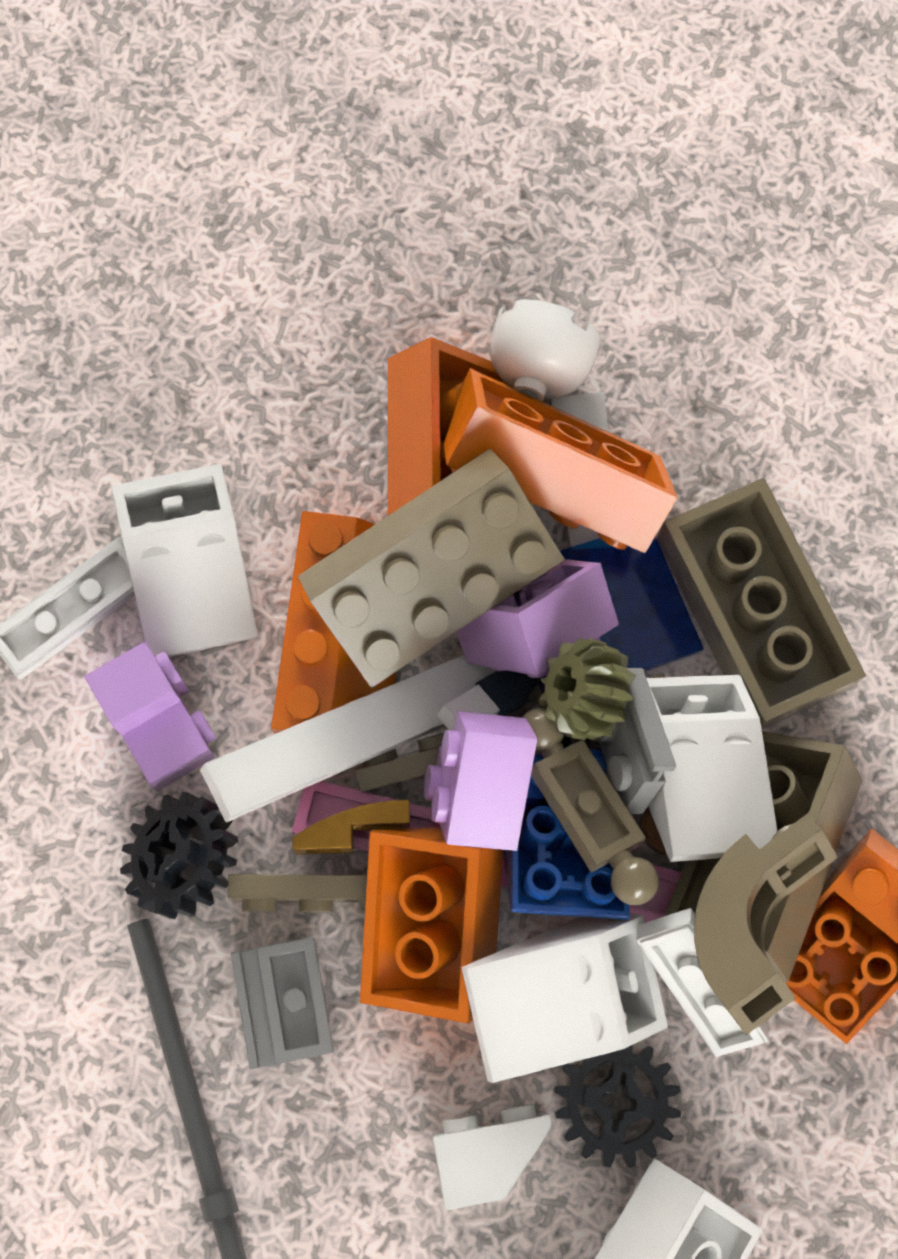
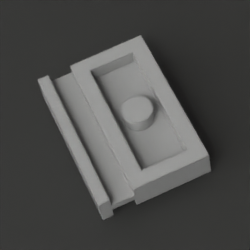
M627 668L636 677L628 687L629 694L635 699L628 701L625 705L626 722L615 723L611 737L600 736L599 738L596 737L595 740L599 742L607 766L606 776L630 814H643L666 782L664 772L674 771L677 766L643 668Z
M314 937L231 953L250 1069L335 1053Z

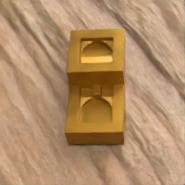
M409 799L366 804L329 816L292 837V849L297 855L354 853V831L410 828Z

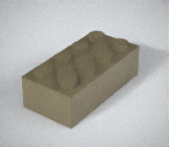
M490 448L298 575V578L312 605L367 683L373 688L565 559L510 469Z
M761 478L664 521L656 541L723 675L741 676L760 717L761 729H765L844 693L866 677L765 478Z

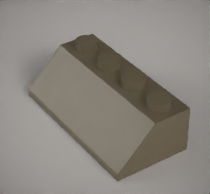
M762 731L777 832L784 826L794 824L808 813L822 828L836 853L863 781L846 746ZM720 858L686 861L664 916L691 908L696 913L698 900L704 884ZM832 863L786 896L775 908L768 921L765 932L767 958L786 982L790 979Z

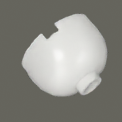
M517 300L512 310L506 311L505 305L499 309L493 327L490 346L492 365L505 384L540 401L569 395L587 380L594 366L601 342V337L596 327L588 321L585 331L581 326L572 322L575 312L566 307L540 300Z

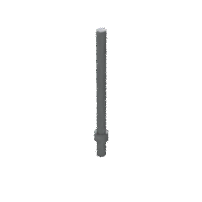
M139 920L127 925L203 1191L204 1197L199 1199L204 1221L205 1223L210 1221L212 1223L222 1259H247L234 1213L239 1211L233 1187L226 1188L150 920Z

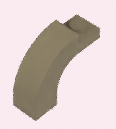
M808 813L794 824L781 828L776 832L771 841L761 849H758L747 834L742 836L725 852L714 866L698 900L694 920V943L699 966L707 983L745 1035H748L796 999L779 972L767 958L765 932L773 911L786 896L838 858L822 828Z

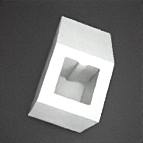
M534 1104L500 1110L502 1120L500 1122L478 1125L477 1115L442 1121L444 1132L432 1135L445 1211L504 1200L552 1128L550 1115L547 1113L536 1115Z

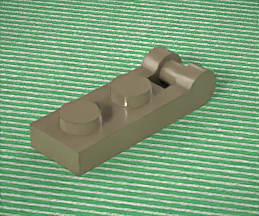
M228 874L227 898L233 902H242V912H276V902H299V912L333 913L334 903H359L365 911L367 875Z

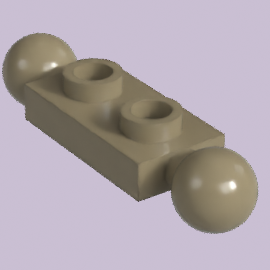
M538 708L527 712L522 718L528 720L537 737L535 755H542L544 758L533 765L531 776L592 873L610 863L613 868L611 888L615 896L628 905L636 906L647 903L655 896L658 890L659 876L655 867L649 861L640 857H634L631 851L640 847L646 839L641 829L584 740H580L565 748L562 744L564 733L558 730L556 722L545 718L547 709Z

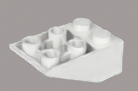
M222 464L111 486L144 639L155 656L165 651L168 657L258 638L235 519Z
M741 676L647 678L677 766L674 771L664 772L666 782L649 804L650 812L670 862L721 858L745 834L748 835L758 849H761L776 834L777 825L760 717Z
M630 913L628 920L579 917L461 967L488 1082L495 1083L622 1050L668 1028L655 967L636 941L637 925L645 923L644 915Z

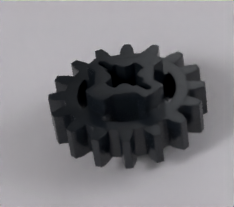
M182 792L179 800L167 794L162 798L161 810H157L149 805L144 809L147 821L143 826L132 823L130 829L137 837L134 843L122 846L121 851L131 855V862L126 863L120 868V874L133 879L127 885L125 891L127 894L139 898L137 905L140 908L175 920L178 913L188 917L195 916L197 901L207 906L213 905L214 898L211 890L215 885L227 888L229 882L222 875L224 868L237 865V859L227 855V849L238 843V836L226 831L231 825L232 820L226 823L221 812H219L217 804L202 796L198 798L188 792Z
M633 1045L622 1050L581 1060L582 1064L578 1068L570 1064L562 1066L561 1069L571 1080L568 1086H554L553 1092L566 1098V1106L554 1111V1116L558 1119H570L572 1126L562 1136L567 1142L581 1137L584 1142L579 1155L585 1159L598 1149L601 1150L602 1166L610 1168L614 1162L615 1154H621L626 1166L631 1168L635 1167L636 1164L635 1151L641 1149L643 1153L653 1159L657 1156V1151L652 1141L656 1137L671 1141L674 1137L670 1130L664 1126L666 1118H681L680 1110L668 1106V1098L680 1093V1086L664 1084L662 1078L668 1074L671 1066L669 1063L659 1064L655 1067L652 1066L649 1062L653 1057L654 1049L650 1046L643 1048L638 1055L632 1053ZM612 1061L609 1075L606 1079L596 1086L582 1084L585 1077L595 1067ZM634 1066L648 1078L655 1098L645 1097L635 1084ZM616 1084H620L623 1086L622 1095L631 1099L630 1110H620L618 1118L612 1119L611 1108L602 1105V1097L604 1093H614ZM578 1105L591 1107L599 1119V1138L592 1134L585 1126L580 1116ZM639 1118L651 1119L648 1127L639 1136L622 1142V1139L625 1137L626 1128Z

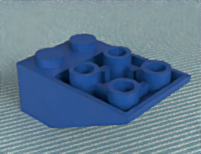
M590 749L606 775L607 766L602 750ZM534 755L533 765L543 760V756ZM531 776L517 851L503 850L511 912L628 920L630 918L629 905L620 901L611 888L613 868L610 863L591 873Z

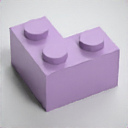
M564 560L458 630L457 635L467 663L491 667L494 671L507 670L527 674L530 678H540L548 675L550 670L548 658L559 657V649L562 643H574L579 638L584 640L591 638L600 641L599 637L618 626L619 622L601 563Z
M146 641L84 676L109 722L121 734L146 780L156 791L161 790L215 758L208 743L217 738L201 710L190 715L181 699V696L190 691L165 651L155 656Z
M457 711L454 731H445L442 746H439L436 765H428L424 780V797L432 802L433 822H439L446 844L517 851L537 744V737L526 718Z

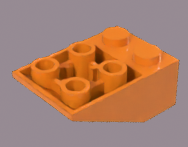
M872 828L825 881L788 982L785 981L796 998L794 1001L845 1044L849 1043L898 990V849Z

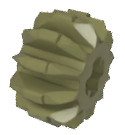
M579 638L574 643H562L559 649V657L548 658L550 670L547 677L540 679L545 685V692L540 697L538 704L547 709L545 718L556 722L558 730L567 733V736L571 738L594 740L600 736L611 737L614 724L626 722L624 712L626 703L635 699L628 691V687L636 677L634 673L627 669L628 656L620 653L618 649L607 646L605 642L591 638L588 640Z

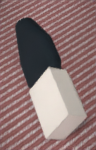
M507 670L495 671L476 682L475 687L444 704L437 717L448 730L454 731L457 711L507 716L524 705L539 683V678H530L527 674Z

